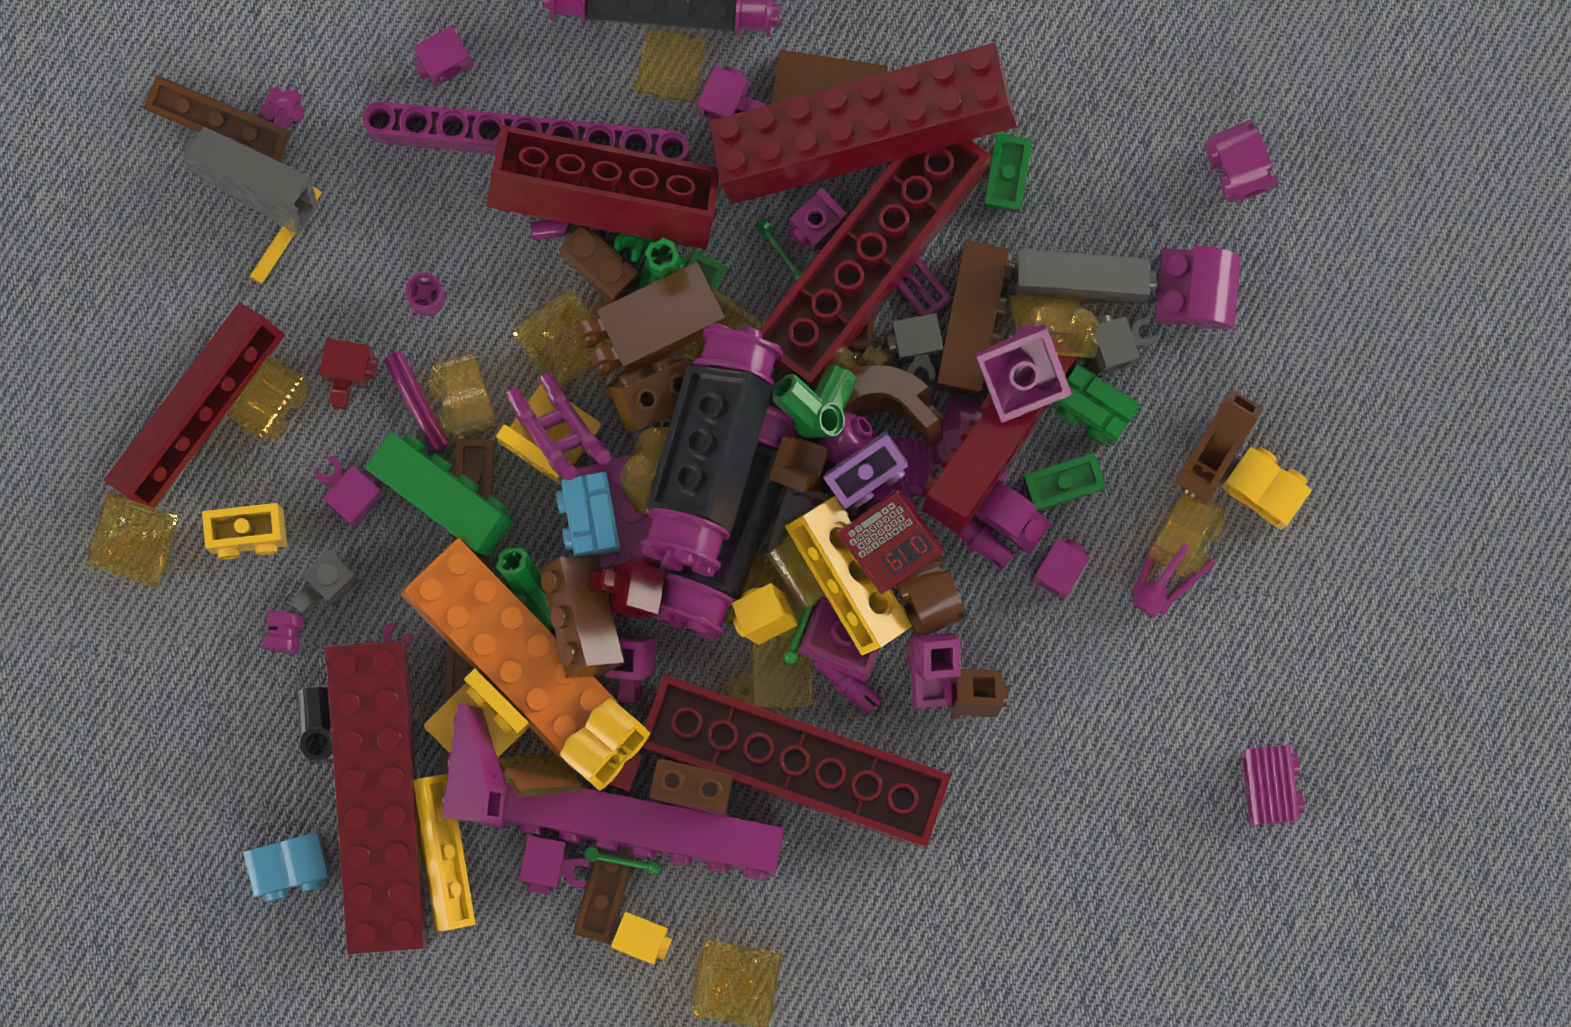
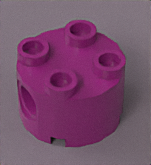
M1252 119L1211 135L1210 140L1205 142L1207 147L1205 150L1212 168L1220 167L1222 175H1219L1221 181L1219 185L1227 203L1233 200L1235 203H1239L1252 196L1279 187L1276 175L1271 176L1269 169L1273 168V165L1257 127L1254 128L1255 125Z

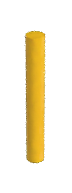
M313 187L316 200H318L322 192ZM282 226L249 277L262 285L295 233Z

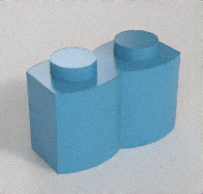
M321 833L308 834L243 852L254 897L264 896L265 902L288 897L286 890L301 886L302 892L325 887L323 880L332 878Z

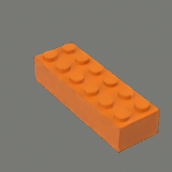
M460 538L456 539L403 590L401 596L473 670L476 669L529 722V728L558 758L567 738L585 727L592 710L596 706L604 703L609 698L617 702L594 676L566 678L564 666L559 657L557 638Z

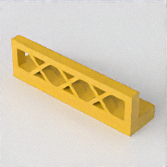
M448 774L413 780L420 820L422 854L435 931L438 932L476 925L458 820L442 818V797L446 790Z

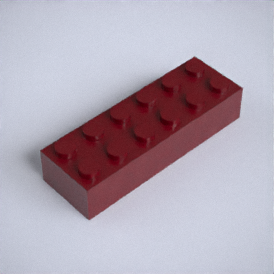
M502 125L486 207L653 240L665 238L676 244L706 249L714 218L719 173L718 168L714 166Z

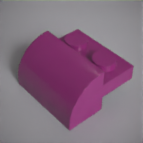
M1194 246V249H1162L1155 321L1159 324L1195 325L1200 329H1235L1241 257L1232 251L1208 246Z

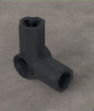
M328 687L296 690L300 728L299 746L302 754L313 764L321 765L328 761H333ZM317 736L326 738L328 748L323 754L312 755L309 753L308 743L312 738Z

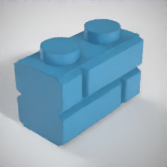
M606 472L583 477L579 476L570 481L566 479L561 480L562 491L556 492L559 513H567L569 523L568 528H562L566 551L573 550L574 556L604 555L621 551Z

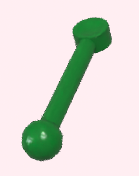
M765 219L757 222L756 229L758 233L766 236L793 273V280L796 283L804 271L797 268L772 234L769 222Z
M809 589L806 592L805 606L790 649L785 651L783 659L787 664H794L798 660L797 649L812 606L818 600L819 594L816 590Z
M589 847L584 851V858L588 862L601 860L645 869L652 875H658L662 870V865L657 860H652L648 863L598 852L594 847Z

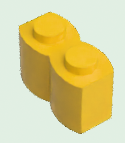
M1250 447L1221 487L1232 497L1254 510L1263 519L1282 530L1288 525L1312 490L1306 485L1308 481L1302 474L1293 469L1288 471L1281 469L1275 463L1277 458L1271 452L1262 447H1258L1257 450Z
M609 698L592 710L584 728L567 738L559 756L600 791L612 782L622 769L624 763L642 748L650 732L615 701Z

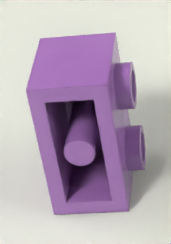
M884 431L862 448L824 472L823 478L845 509L852 504L857 508L874 496L872 491L881 484L885 483L888 487L905 475L903 469L908 467V463L887 431Z

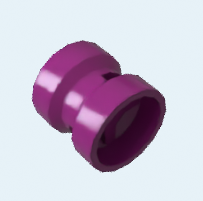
M420 272L408 280L405 286V295L411 308L417 314L432 316L443 308L445 293L440 281L434 275Z
M269 610L266 618L269 630L268 634L263 637L261 648L285 654H299L301 643L298 640V631L303 629L305 617L289 612Z

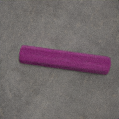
M397 351L388 355L384 362L430 451L433 454L443 451L449 446V442L403 353Z

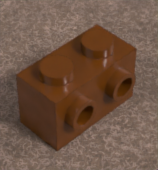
M672 355L663 357L652 362L653 369L642 374L640 370L628 372L619 377V384L609 387L625 429L638 431L673 415L689 365L688 360L674 359Z

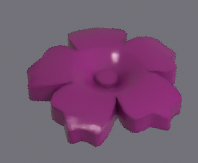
M278 86L270 88L269 94L266 97L269 104L260 106L261 116L265 117L269 122L274 120V124L284 128L291 127L292 123L290 120L301 123L305 117L303 106L299 104L302 100V95L299 94L297 89H287L283 95Z

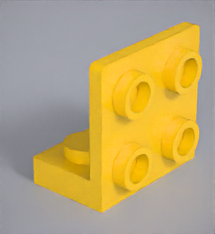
M540 384L528 401L536 418L555 410L547 397L545 389ZM570 402L591 433L596 436L601 428V423ZM518 418L515 419L510 427L504 424L496 435L499 444L561 485V480L564 478L551 468L547 458L528 431L523 428ZM566 422L546 430L553 442L573 433ZM581 445L564 453V456L574 466L584 453V449Z
M474 669L464 678L466 683L424 724V728L451 753L454 736L453 719L457 714L458 703L482 708L497 758H499L530 727V724Z

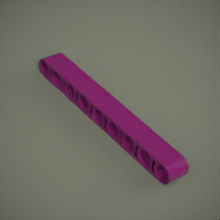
M381 101L369 104L362 115L363 124L369 137L375 142L382 144L496 155L500 132L493 140L483 139L481 134L488 127H495L501 131L503 125L554 136L566 134L575 140L591 143L597 138H604L610 142L609 146L627 149L629 144L633 142H641L646 145L643 153L666 157L663 154L666 147L676 145L683 152L679 157L673 159L688 162L690 159L689 145L686 137L680 132L671 130ZM379 116L390 118L389 124L383 129L372 127L373 121ZM415 120H423L427 123L423 131L418 133L410 132L408 128ZM457 123L463 126L462 132L457 136H448L444 133L445 129L451 124Z

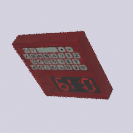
M900 489L852 520L836 533L881 594L941 555L944 551Z

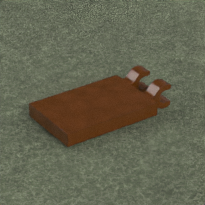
M780 50L771 104L888 72V66Z
M695 262L598 309L597 312L600 319H588L575 325L586 349L595 347L601 341L610 338L614 347L598 348L588 354L599 377H604L621 366L624 367L626 373L637 370L703 338V330L708 328L709 323H718L728 326V323L698 262Z

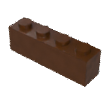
M965 240L935 390L979 399L982 388L988 389L975 354L998 344L1000 332L993 331L996 317L1003 318L1007 296H1001L1000 293L1002 283H1010L1014 261L1007 260L1008 248Z

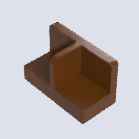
M784 436L769 479L801 492L828 491L829 485L824 480V474L822 473L828 457L827 448L814 443L813 438Z

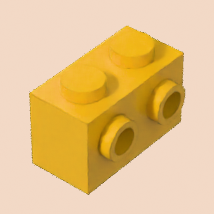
M278 503L202 511L205 549L212 555H217L218 559L239 558L240 552L255 550V555H271L278 553V547H287L284 510Z

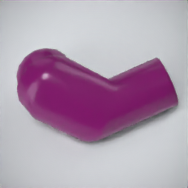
M551 219L530 222L532 240L562 237L568 233L573 224Z

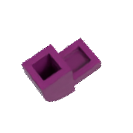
M998 481L973 516L982 525L1000 531L1019 549L1029 554L1033 552L1051 525L1048 520L1036 511L1037 507L1032 502Z
M952 633L912 637L907 651V665L911 668L912 705L916 709L952 705V677L961 676L960 639Z

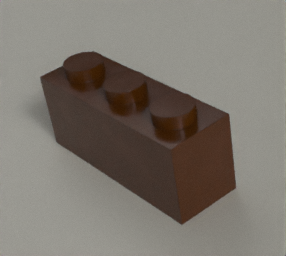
M598 556L559 557L540 569L541 583L546 593L551 613L550 620L555 629L559 646V657L564 666L566 678L604 675L624 663L607 592L589 588L591 573L597 572L602 574Z

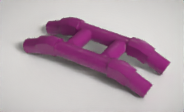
M552 372L543 374L539 381L555 410L539 418H536L535 413L529 403L526 402L518 387L506 393L519 422L528 431L547 458L551 468L559 476L569 481L576 477L577 470L569 463L564 453L581 445L591 459L596 460L600 464L609 462L611 458L609 451L591 433L575 411ZM566 422L573 433L553 442L546 430Z

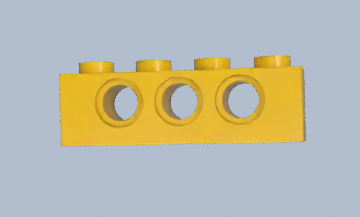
M836 496L789 522L785 525V528L860 654L865 655L881 648L911 628L912 624L906 615L904 607L897 601L892 590L889 589L881 594L836 534L839 529L850 523L847 511L840 505Z

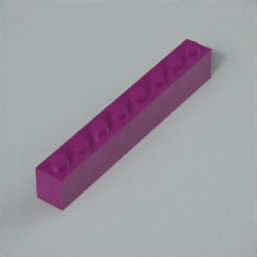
M502 772L506 785V794L501 826L483 824L497 829H505L506 824L521 826V833L542 837L544 831L558 834V840L572 844H580L581 839L595 841L596 848L606 851L617 852L618 846L633 848L632 855L637 857L654 859L655 854L670 856V863L691 867L692 861L707 864L706 869L716 873L729 874L730 869L745 871V878L756 881H766L767 876L775 877L784 828L506 772Z

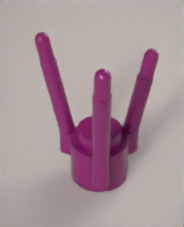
M1153 542L1139 578L1130 591L1135 595L1131 603L1153 618H1156L1159 612L1166 614L1170 606L1215 564V559L1210 558L1166 598L1169 591L1164 585L1181 562L1189 546L1183 544L1157 582L1150 579L1145 584L1159 547L1158 542Z

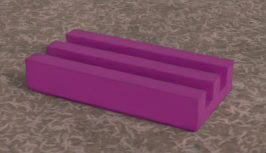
M919 257L914 265L942 299L936 302L911 270L907 272L905 277L930 308L925 310L902 280L895 288L918 316L938 314L945 306L950 305L954 298Z

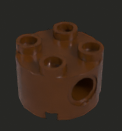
M941 555L893 586L895 593L899 594L903 603L906 602L907 604L904 606V609L916 636L932 634L966 619L963 613L965 610L949 571H942L940 566L945 563Z

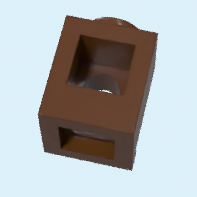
M961 669V676L952 678V719H959L960 716L998 717L1002 707L1007 706L1008 686L1002 684V671Z

